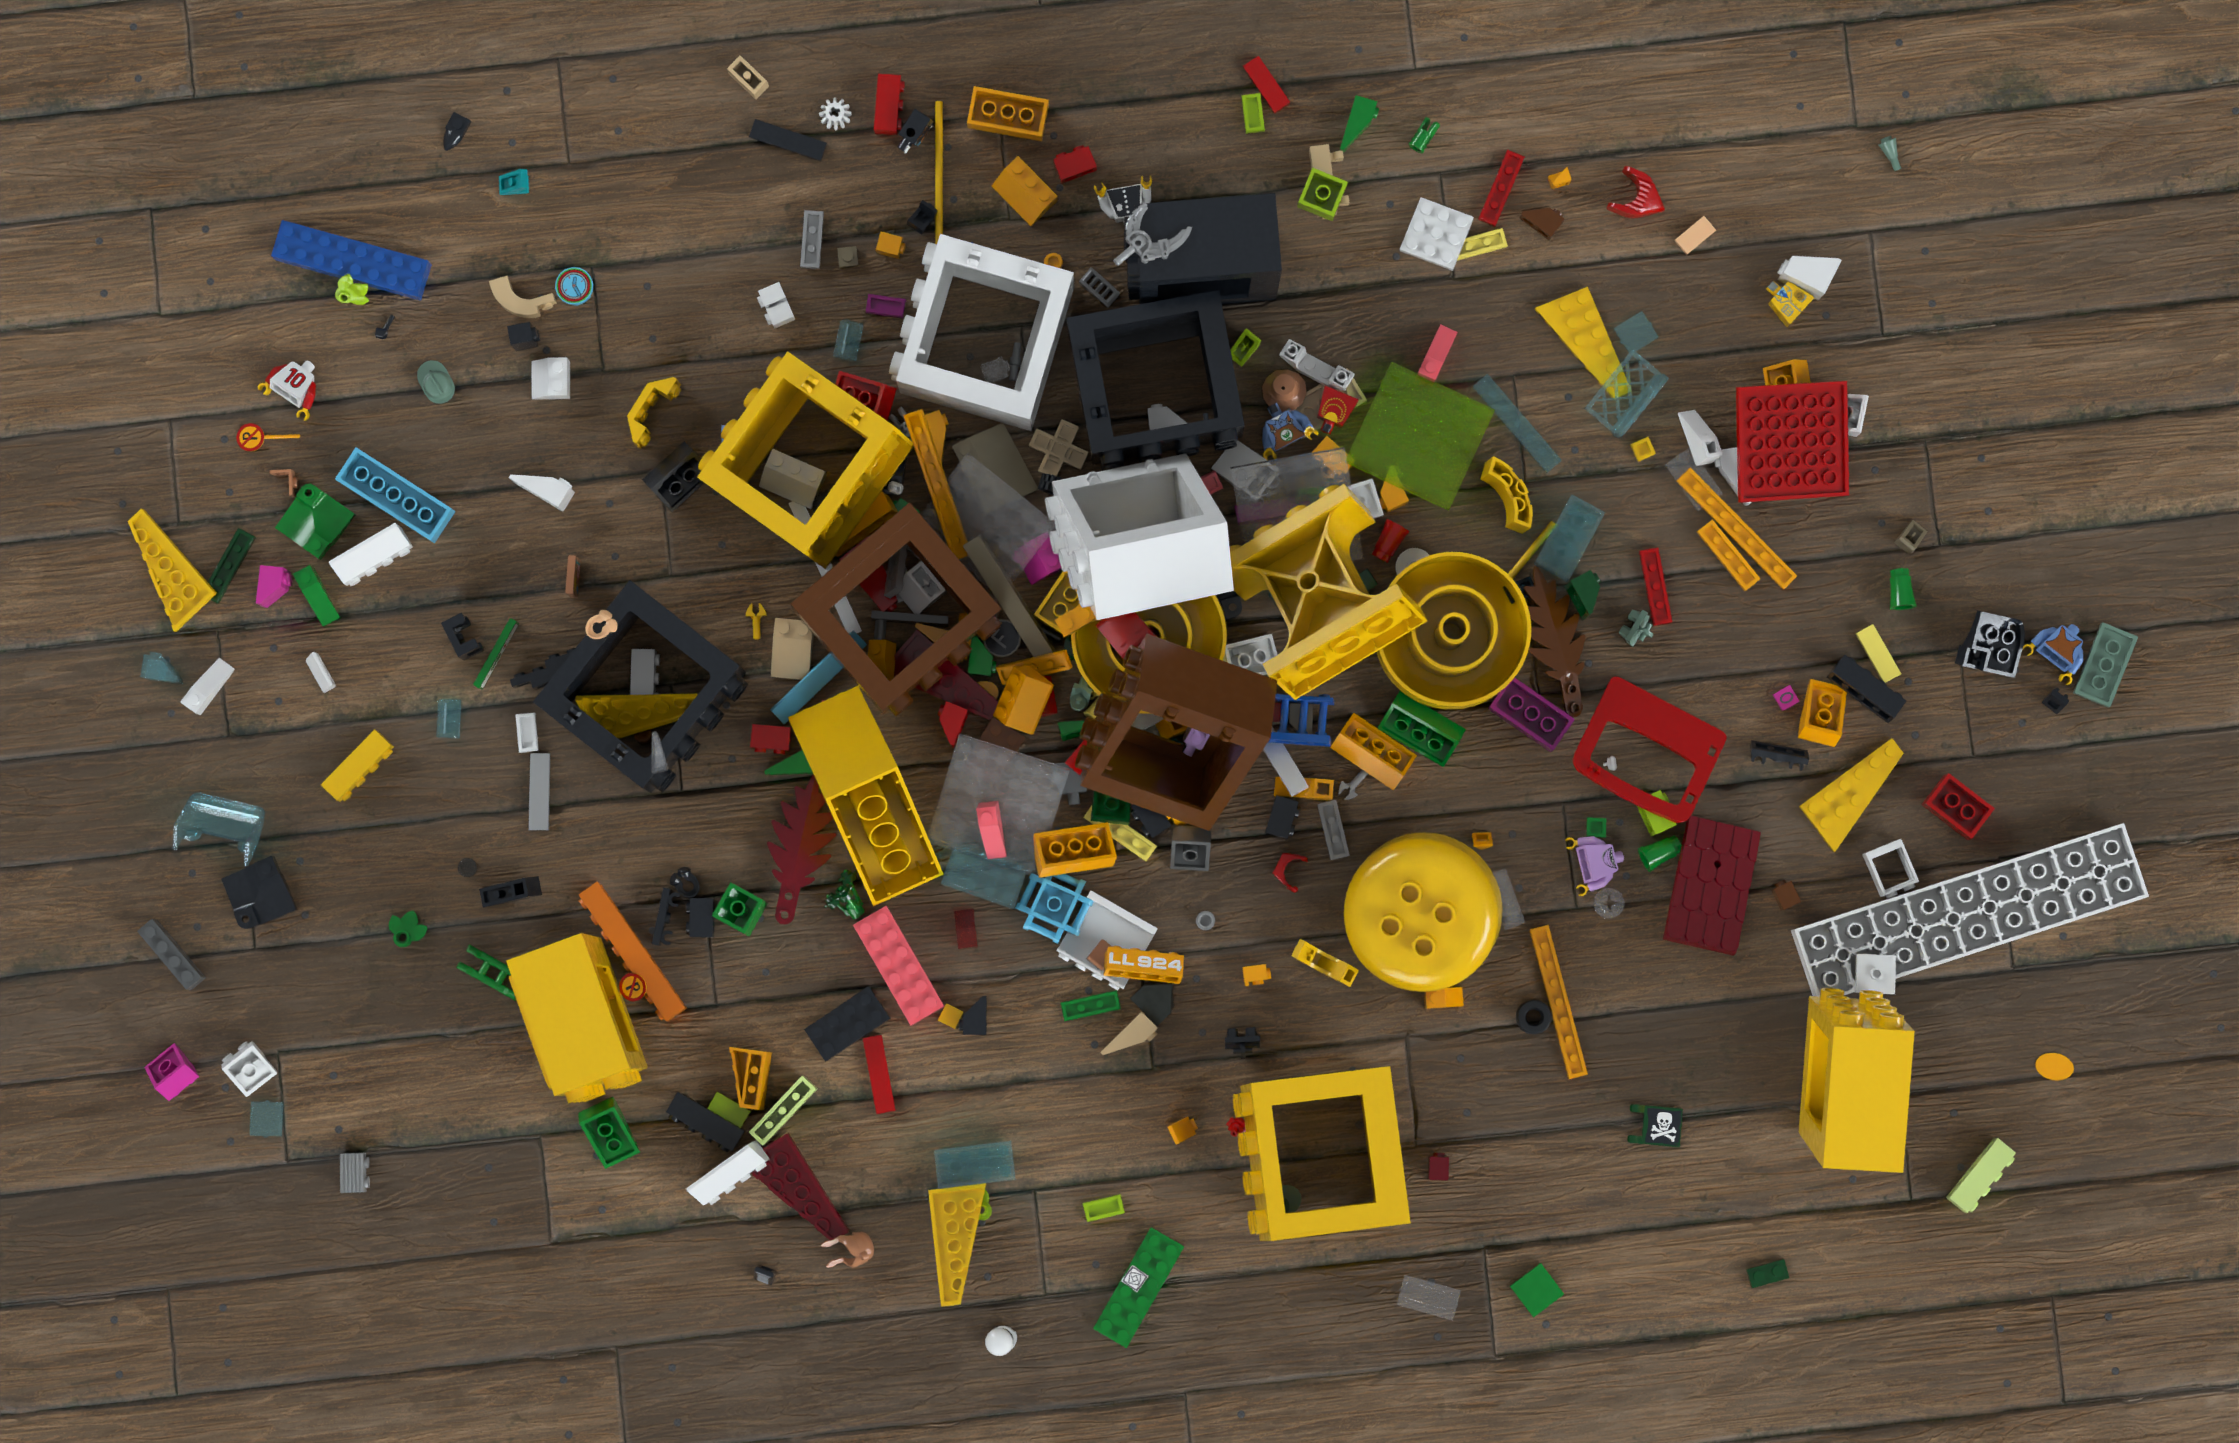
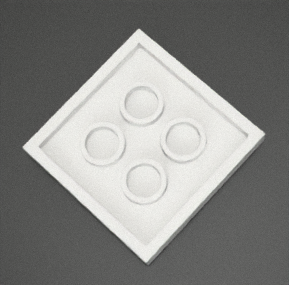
M1421 197L1400 251L1453 271L1474 217Z

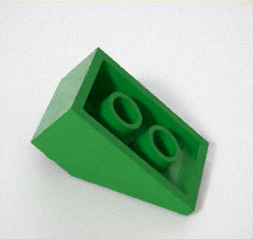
M613 1096L578 1113L579 1124L605 1169L640 1153L625 1117Z

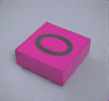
M1790 685L1773 694L1782 711L1799 702Z

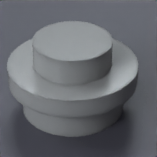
M1202 911L1196 917V924L1202 930H1209L1215 924V917L1209 911Z

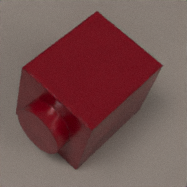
M1433 1153V1156H1428V1180L1448 1181L1449 1157H1445V1153Z

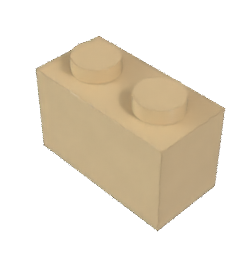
M741 56L727 68L729 75L754 99H757L769 87L767 80Z

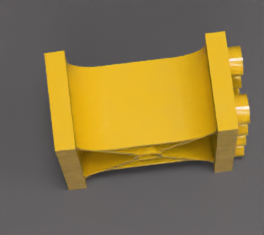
M1345 484L1341 486L1331 485L1325 488L1319 494L1320 499L1308 506L1298 505L1292 508L1286 514L1287 519L1275 526L1266 525L1259 528L1253 534L1254 539L1246 544L1230 546L1234 591L1246 601L1263 590H1269L1288 626L1289 638L1286 647L1280 654L1263 663V666L1268 676L1277 680V685L1294 700L1428 621L1422 609L1398 584L1393 585L1378 595H1370L1351 560L1350 545L1355 535L1374 524L1375 520L1370 510Z

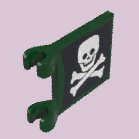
M1637 1104L1630 1105L1631 1112L1643 1113L1642 1136L1628 1135L1627 1141L1629 1143L1680 1147L1683 1109Z

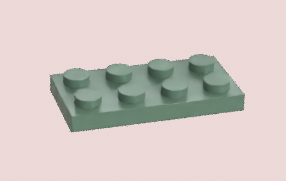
M2102 622L2073 694L2110 708L2138 636Z

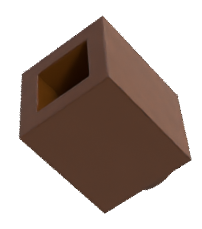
M1784 879L1774 884L1776 888L1771 889L1781 911L1801 902L1792 881L1786 883Z

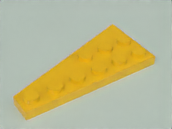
M1588 287L1534 309L1542 316L1548 326L1556 332L1576 358L1584 364L1585 368L1598 380V383L1612 399L1632 392Z
M140 509L128 521L136 543L139 544L142 551L141 555L147 563L151 579L159 598L162 599L165 606L164 610L172 623V629L174 632H177L217 592L145 509Z
M698 694L576 696L575 701L578 707L615 737L622 738L678 721Z
M1893 738L1889 739L1799 806L1833 852L1838 849L1904 754Z
M986 1183L928 1190L941 1307L961 1305Z

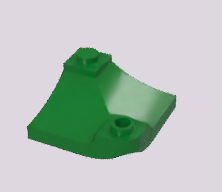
M305 484L298 491L295 500L275 528L322 560L330 547L334 546L356 514L315 485ZM308 490L312 491L311 496H306Z

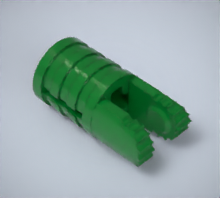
M1425 117L1408 144L1411 149L1423 154L1424 149H1426L1440 127V123L1434 122L1429 130L1426 131L1431 121L1427 117Z

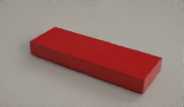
M1259 56L1243 66V69L1274 114L1290 104L1289 99Z

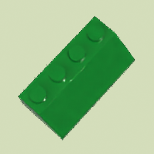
M1401 691L1398 692L1378 726V729L1442 767L1447 763L1466 730L1424 704L1411 699Z

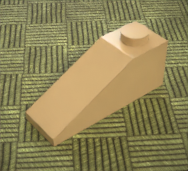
M1141 1012L1100 1053L1105 1055L1142 1043L1145 1040L1150 1042L1158 1034L1156 1032L1158 1028Z

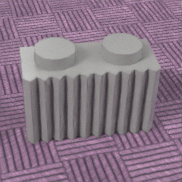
M366 1153L340 1154V1193L366 1192V1188H369L370 1178L366 1176V1169L369 1168L370 1162L369 1157H366Z

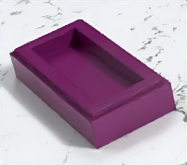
M868 294L865 313L903 319L906 299Z

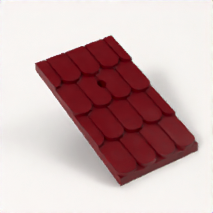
M1692 815L1686 822L1663 940L1732 956L1736 954L1739 947L1742 923L1744 922L1761 832Z

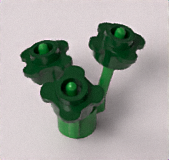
M849 869L841 873L838 881H842L843 885L839 886L835 893L831 892L826 896L824 907L828 906L833 910L837 906L847 917L850 915L854 920L860 917L865 912V909L862 907L864 903L861 901L853 884V881L857 880L855 875L857 871L852 872ZM839 902H842V903L848 902V903L845 905L846 908H845L844 906H842Z

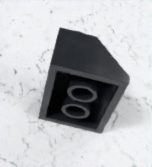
M684 441L642 480L665 506L673 512L704 484L702 480L697 478L701 472L698 468L701 458Z

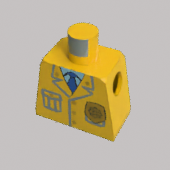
M1772 281L1766 288L1774 296L1768 303L1786 327L1814 299L1812 295L1789 281L1782 288L1775 281Z

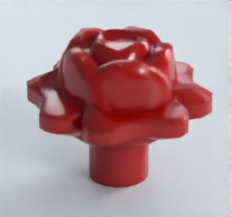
M1231 1117L1226 1123L1233 1137H1237L1238 1133L1246 1132L1245 1121L1241 1117Z

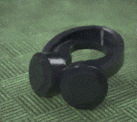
M679 868L678 873H673L670 878V885L675 886L677 892L682 896L691 898L698 894L699 882L691 873V868ZM681 877L693 882L694 888L691 891L687 892L683 889Z

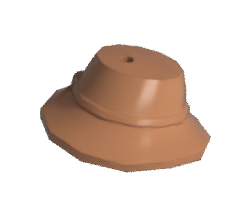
M1288 369L1276 370L1266 378L1262 386L1263 398L1268 406L1277 403L1282 412L1289 408L1295 410L1302 405L1306 396L1305 381L1299 373Z

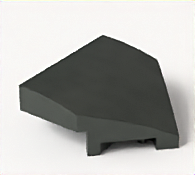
M1149 982L1144 984L1130 999L1158 1026L1172 1012L1174 1007L1173 983L1160 984Z

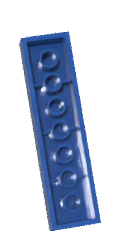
M284 220L281 221L271 257L279 262L337 278L350 274L355 283L368 284L369 287L419 301L422 300L432 266L428 260Z

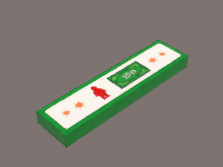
M509 618L473 683L475 687L483 690L519 625L512 618Z

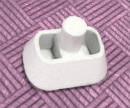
M891 481L888 485V491L900 495L903 491V485Z
M1614 756L1608 757L1607 762L1603 763V766H1608L1609 770L1615 771L1617 769L1616 758Z

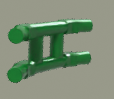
M469 945L466 952L483 960L484 963L479 971L462 962H459L456 968L516 1001L513 990L502 985L507 975H511L508 965ZM491 965L501 970L496 980L486 976Z

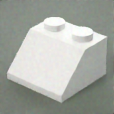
M567 357L544 358L532 361V400L570 399V361Z

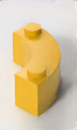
M1493 456L1485 462L1480 480L1488 483L1500 495L1506 510L1505 528L1523 534L1531 528L1533 511L1528 497L1529 492L1523 480H1520L1512 471L1513 468Z

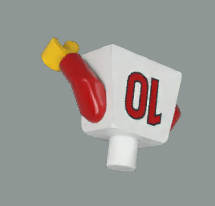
M305 361L302 366L295 362H290L288 365L284 364L274 367L266 377V382L258 385V390L261 391L265 386L266 390L263 395H269L271 390H273L298 408L302 406V410H299L296 416L299 418L301 412H304L306 415L304 421H306L310 416L308 409H311L316 395L314 375L311 373L315 366L310 361Z

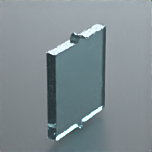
M1642 311L1614 328L1621 340L1620 343L1624 344L1630 355L1659 338L1652 327V322L1648 321Z
M269 1100L265 1102H251L250 1135L264 1136V1138L268 1136H282L284 1102H270Z

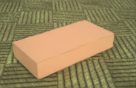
M1703 216L1674 241L1687 255L1711 236L1716 229Z

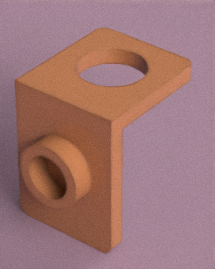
M292 469L270 470V474L273 476L289 475V495L296 497V489H298L299 482L298 477H295V472Z
M1103 939L1086 958L1100 971L1104 969L1105 952L1108 947H1111Z

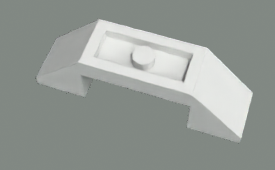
M1290 339L1279 354L1296 371L1324 386L1336 390L1345 391L1355 376V373L1339 365L1337 368H1334L1306 353L1304 346Z

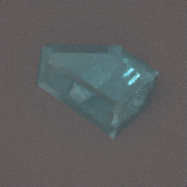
M150 652V655L143 656L141 678L183 684V679L168 659L162 657L161 653Z

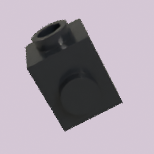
M922 200L919 208L907 220V225L922 235L934 222L937 209L932 204Z

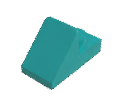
M518 169L499 176L500 195L529 193L527 169Z

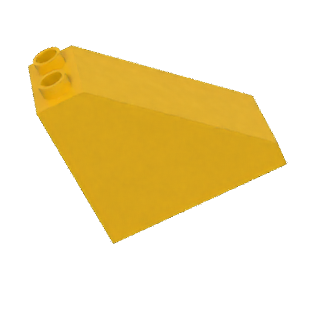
M859 686L841 692L832 698L788 717L873 906L944 875L899 768Z

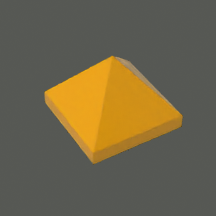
M1491 832L1472 833L1474 847L1483 850L1493 846Z

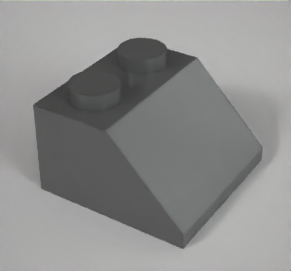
M1173 825L1170 869L1209 871L1211 829L1208 831L1196 826Z

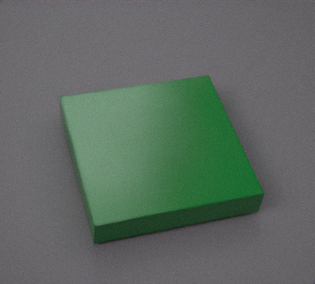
M1541 1263L1510 1285L1533 1318L1564 1295Z

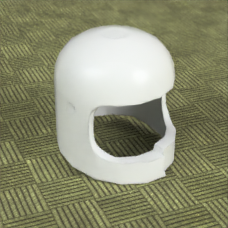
M1005 1325L995 1327L986 1336V1348L995 1356H1003L1014 1348L1017 1342V1334L1011 1327Z

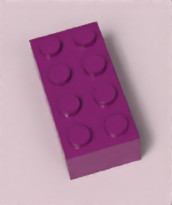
M1516 678L1497 694L1488 707L1491 712L1549 752L1555 749L1575 720Z

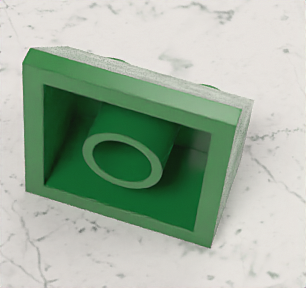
M730 882L712 917L749 937L768 903Z

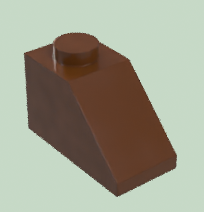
M1551 208L1523 211L1519 219L1548 240L1553 237L1565 220L1560 211L1557 209L1552 210Z

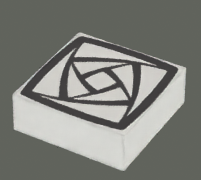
M1132 1265L1121 1281L1138 1292L1148 1275Z

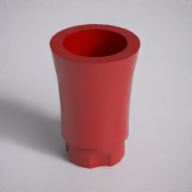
M1386 519L1372 555L1388 563L1410 531Z

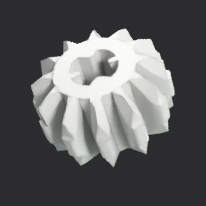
M836 97L833 98V103L827 99L826 103L828 106L821 105L823 111L819 112V116L824 117L821 120L822 124L827 123L826 127L828 129L834 125L835 131L838 130V125L841 128H845L843 122L850 123L848 117L852 115L851 111H847L850 108L849 104L844 105L843 99L837 103ZM835 111L839 116L835 117L832 112Z

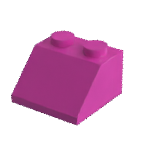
M1048 532L1030 540L1014 551L1031 585L1062 570L1059 554L1053 553Z
M260 565L256 604L268 608L287 593L289 586H292L293 583L291 572L283 567Z
M175 1043L144 1067L154 1088L168 1101L177 1096L199 1077L193 1064Z

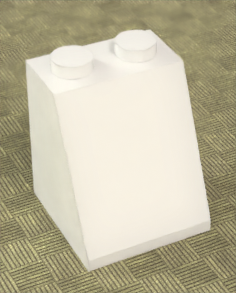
M1792 256L1780 266L1777 272L1780 274L1778 280L1784 284L1789 281L1812 295L1814 299L1819 300L1825 294L1842 260L1839 258Z

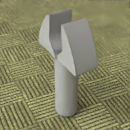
M1361 770L1350 783L1345 784L1342 781L1339 786L1338 795L1344 789L1350 788L1349 795L1344 800H1350L1358 796L1355 793V788L1368 773Z

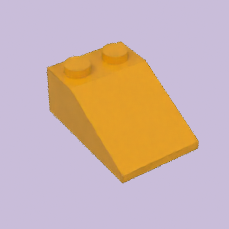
M1810 679L1800 718L1798 738L1835 747L1842 736L1847 692L1837 685Z

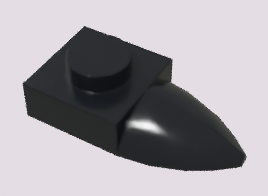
M453 112L445 127L446 131L443 139L445 151L454 148L460 143L471 124V120L456 112Z

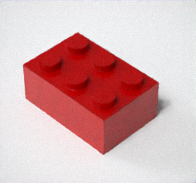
M1949 773L1940 779L1921 804L1966 840H1970L1975 836L1995 809Z

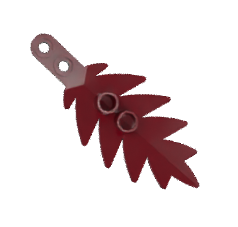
M814 775L811 777L806 790L795 786V797L799 809L784 801L780 803L784 816L792 829L775 820L771 821L774 831L786 849L784 850L770 841L767 842L775 863L782 871L773 869L772 873L781 883L775 918L780 924L784 925L791 923L794 919L800 887L807 886L815 880L814 877L805 876L820 868L831 858V854L809 855L823 848L837 835V833L814 834L833 819L831 812L817 813L826 801L823 794L819 793V786ZM787 892L791 893L792 899H786L785 894ZM783 911H786L788 913V917L786 919L781 917V913Z

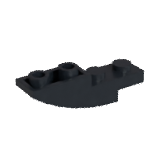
M575 648L567 650V654L561 656L559 653L548 656L549 659L545 660V669L541 666L532 669L533 672L526 675L525 672L515 674L514 678L510 679L512 687L518 688L531 684L534 690L545 687Z

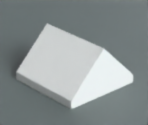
M1847 394L1848 435L1857 437L1862 431L1869 396Z

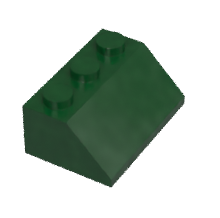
M1591 570L1572 579L1564 587L1582 621L1593 613L1600 589L1599 583L1601 581L1598 575L1592 573Z

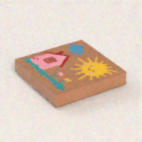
M573 555L568 556L565 593L571 598H578L581 560Z

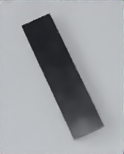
M755 119L749 135L751 139L820 162L827 146L826 142Z

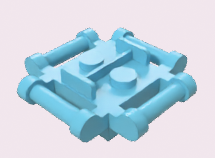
M1031 873L1029 876L1030 881L1020 903H1017L1015 907L1029 914L1023 929L1027 931L1030 929L1048 937L1056 944L1059 943L1064 930L1079 936L1081 924L1089 907H1092L1094 903L1093 900L1080 895L1086 881L1083 879L1078 880L1067 874L1039 878V876ZM1052 877L1077 887L1075 892L1052 882ZM1036 884H1042L1032 907H1026ZM1077 901H1080L1082 906L1071 927L1067 923ZM1034 917L1058 927L1057 932L1055 933L1033 923Z

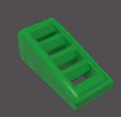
M1084 721L1057 722L1062 741L1079 737Z

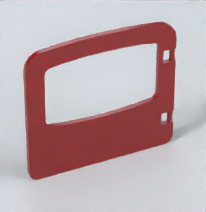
M1616 676L1609 681L1572 760L1574 767L1579 773L1608 791L1675 823H1682L1687 821L1692 815L1719 754L1724 747L1727 736L1718 728ZM1607 722H1613L1633 730L1668 748L1694 765L1695 771L1678 805L1659 799L1630 785L1591 760V754ZM1710 747L1716 750L1713 757L1707 754ZM1688 794L1694 797L1691 804L1685 801Z

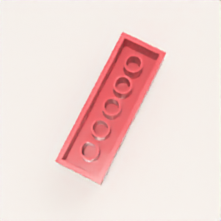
M888 906L879 909L853 925L910 1026L945 1007Z

